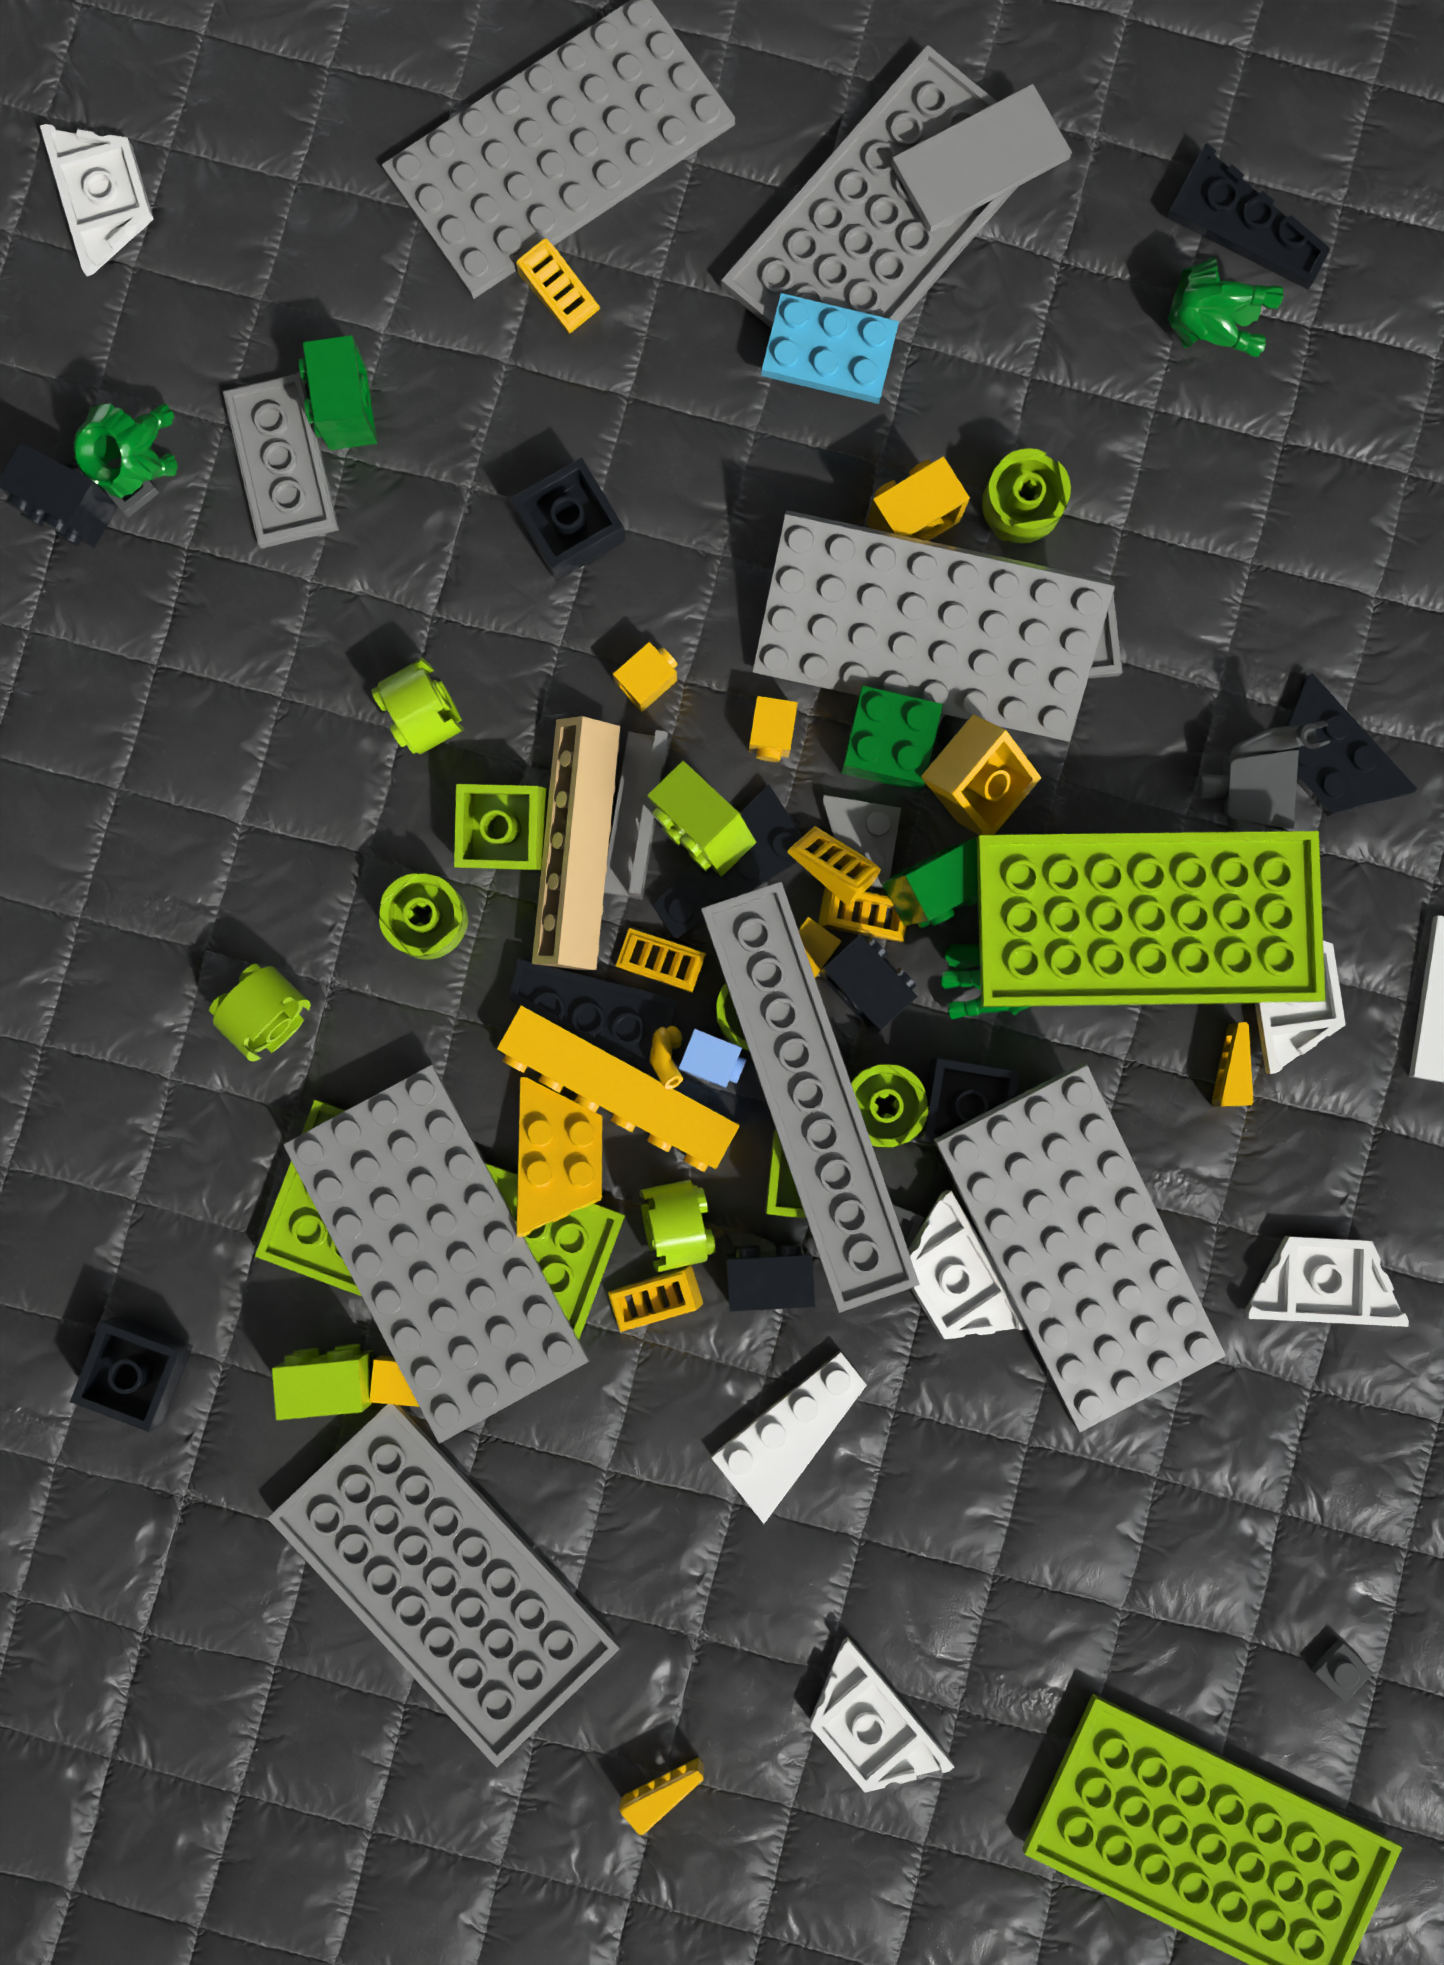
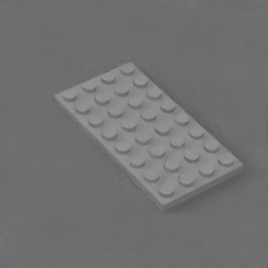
M630 0L383 163L382 167L384 173L466 290L475 299L517 271V260L543 239L547 238L553 246L733 127L735 125V116L653 1Z
M927 45L721 280V287L771 329L781 293L896 320L900 323L1017 187L929 233L891 165L892 157L997 103V101L932 47Z
M787 510L753 673L854 695L860 694L863 685L943 704L941 714L968 720L974 714L1000 727L1070 742L1115 584L1114 581Z
M1082 1062L933 1139L1075 1428L1079 1432L1092 1427L1226 1356L1087 1064Z
M433 1065L283 1144L439 1444L589 1362L584 1348L525 1237H516L517 1222Z
M387 1404L267 1518L496 1768L620 1649L621 1644L399 1405Z

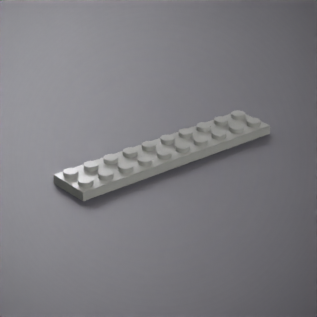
M782 882L701 908L838 1312L840 1313L919 1286L920 1283Z

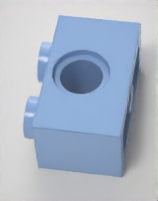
M694 1029L679 1070L726 1088L729 1081L733 1083L738 1082L746 1059L739 1057L741 1047Z

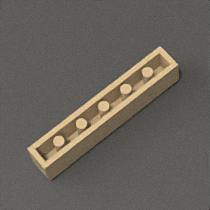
M584 716L556 719L532 964L569 970H596L609 836L611 833L613 795L615 792L616 764L619 752L620 726Z

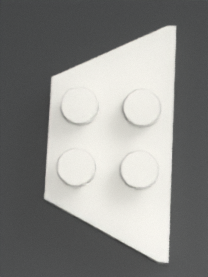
M40 125L81 268L86 276L93 275L154 220L133 147L127 137L109 134L98 136L94 132L77 129V133L58 131L53 125Z
M1323 941L1325 1001L1255 1003L1266 1074L1279 1072L1283 1069V1066L1299 1055L1305 1054L1315 1047L1319 1041L1327 1036H1331L1346 1025L1332 943Z
M945 1190L940 1194L908 1249L920 1283L919 1286L913 1287L911 1290L938 1335L943 1339L960 1338L968 1334H993L995 1331L1009 1329L1026 1330L1025 1324L992 1258L952 1191Z
M1285 1236L1244 1311V1317L1249 1319L1408 1327L1409 1323L1406 1314L1401 1312L1392 1292L1394 1287L1388 1274L1380 1266L1381 1259L1373 1241Z
M847 1636L842 1641L810 1718L809 1724L811 1729L865 1793L885 1788L887 1784L892 1782L901 1784L917 1780L916 1776L938 1770H941L942 1773L951 1771L954 1768L952 1760Z

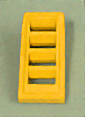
M547 238L543 239L517 260L518 275L568 334L600 310L597 302ZM557 272L560 277L545 287L543 283ZM569 285L571 290L556 301L553 297ZM580 298L583 303L566 315L563 310Z
M816 826L791 846L787 852L847 906L853 903L874 883L881 871L871 860ZM815 842L820 848L812 854L806 849ZM826 853L831 857L827 862L820 859ZM838 863L843 868L838 870L834 866ZM850 873L854 877V879L847 875Z
M825 888L818 922L820 926L852 934H861L897 942L904 941L906 926H903L889 897L864 892L849 906L843 903L839 919L837 915L840 899L828 888ZM860 902L857 922H853L854 903ZM871 905H877L873 926L868 925ZM887 907L893 908L890 930L884 929Z
M629 928L616 967L693 994L706 953ZM638 940L645 944L636 965L630 963V959ZM652 946L660 948L653 970L645 968ZM670 951L675 953L667 975L661 973V969L667 952ZM683 956L691 959L684 980L676 978Z
M1247 1022L1228 1024L1212 1096V1107L1252 1105L1250 1037L1249 1024Z
M691 1265L608 1292L620 1332L696 1311L703 1305V1299ZM677 1281L683 1294V1302L680 1301L675 1282ZM664 1285L670 1304L668 1307H664L659 1286ZM645 1290L648 1291L654 1310L649 1313L642 1291ZM632 1295L638 1313L637 1317L632 1318L625 1296Z
M698 1757L625 1794L620 1798L619 1812L639 1835H644L704 1780V1763Z

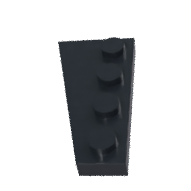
M1206 142L1166 218L1309 290L1331 249L1292 215L1289 217L1285 216L1273 205L1275 201L1264 191L1261 193L1257 192L1243 180L1244 174L1232 164L1228 167L1215 156L1217 151Z
M769 784L740 813L756 844L722 877L711 867L705 872L694 861L653 904V907L674 940H677L705 922L701 908L752 892L798 863L787 852L803 836ZM808 847L806 850L812 853V850Z
M518 959L508 998L659 1079L650 1064L653 1034L660 1027L667 1028L672 1026L679 999L548 966L532 964V962Z

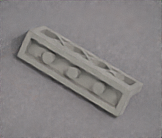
M656 730L655 736L628 732L607 856L604 894L643 900L656 819L651 814L656 808L647 795L663 780L669 744L668 732Z

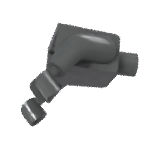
M1321 720L1308 725L1274 727L1246 738L1232 748L1231 755L1223 757L1222 775L1201 774L1199 776V798L1220 799V814L1227 817L1228 825L1236 832H1282L1294 829L1299 750L1294 748L1305 746L1309 749H1315L1329 744L1330 740L1321 741L1316 737V729L1328 726V723ZM1319 839V846H1323V842Z

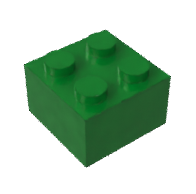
M353 336L303 342L305 358H299V369L303 384H308L310 398L304 399L307 420L309 424L313 423L317 438L323 437L330 451L378 444L367 366Z
M862 685L841 774L920 792L925 784L921 776L929 767L943 704Z
M977 837L950 845L881 882L903 926L916 923L919 928L930 924L935 926L955 915L952 908L958 909L966 904L969 907L978 903Z

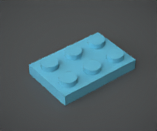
M781 293L761 376L879 404L899 321Z

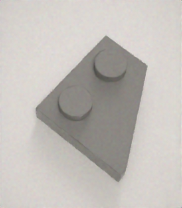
M824 795L822 805L827 814L832 837L875 863L881 871L870 887L884 889L881 882L890 878L901 808ZM850 873L847 875L854 879V877Z

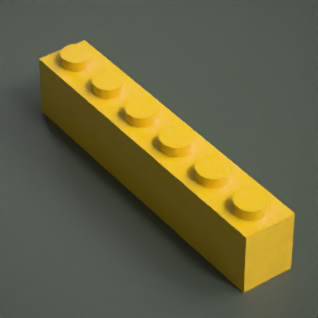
M520 1006L497 1050L506 1054L502 1060L504 1063L523 1073L527 1066L542 1074L538 1080L539 1082L559 1093L563 1086L576 1092L578 1095L574 1100L575 1102L595 1113L599 1106L614 1113L611 1119L613 1123L630 1132H633L635 1126L650 1133L647 1139L648 1142L666 1152H669L672 1146L687 1153L683 1159L684 1162L703 1172L706 1171L708 1166L717 1169L740 1126L674 1089H666L662 1082L523 1006Z

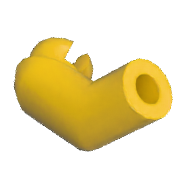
M675 1026L660 1027L653 1034L650 1064L666 1089H673L683 1081L681 1073L671 1058L672 1048L680 1047L682 1041V1034Z

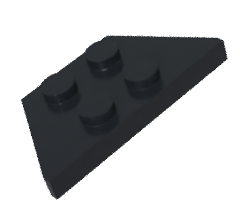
M1313 673L1302 681V690L1295 707L1290 712L1286 726L1308 725L1321 720L1328 723V726L1316 729V737L1321 741L1330 740L1329 744L1315 749H1309L1305 746L1294 748L1299 750L1297 783L1327 817L1382 801L1408 796L1417 790L1415 785Z

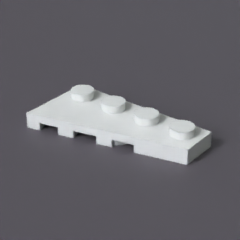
M838 1351L711 1455L712 1460L763 1524L867 1386L841 1351Z

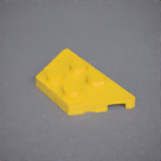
M520 1077L516 1237H524L536 1228L551 1221L554 1223L579 1208L583 1209L600 1201L602 1197V1115L527 1077Z

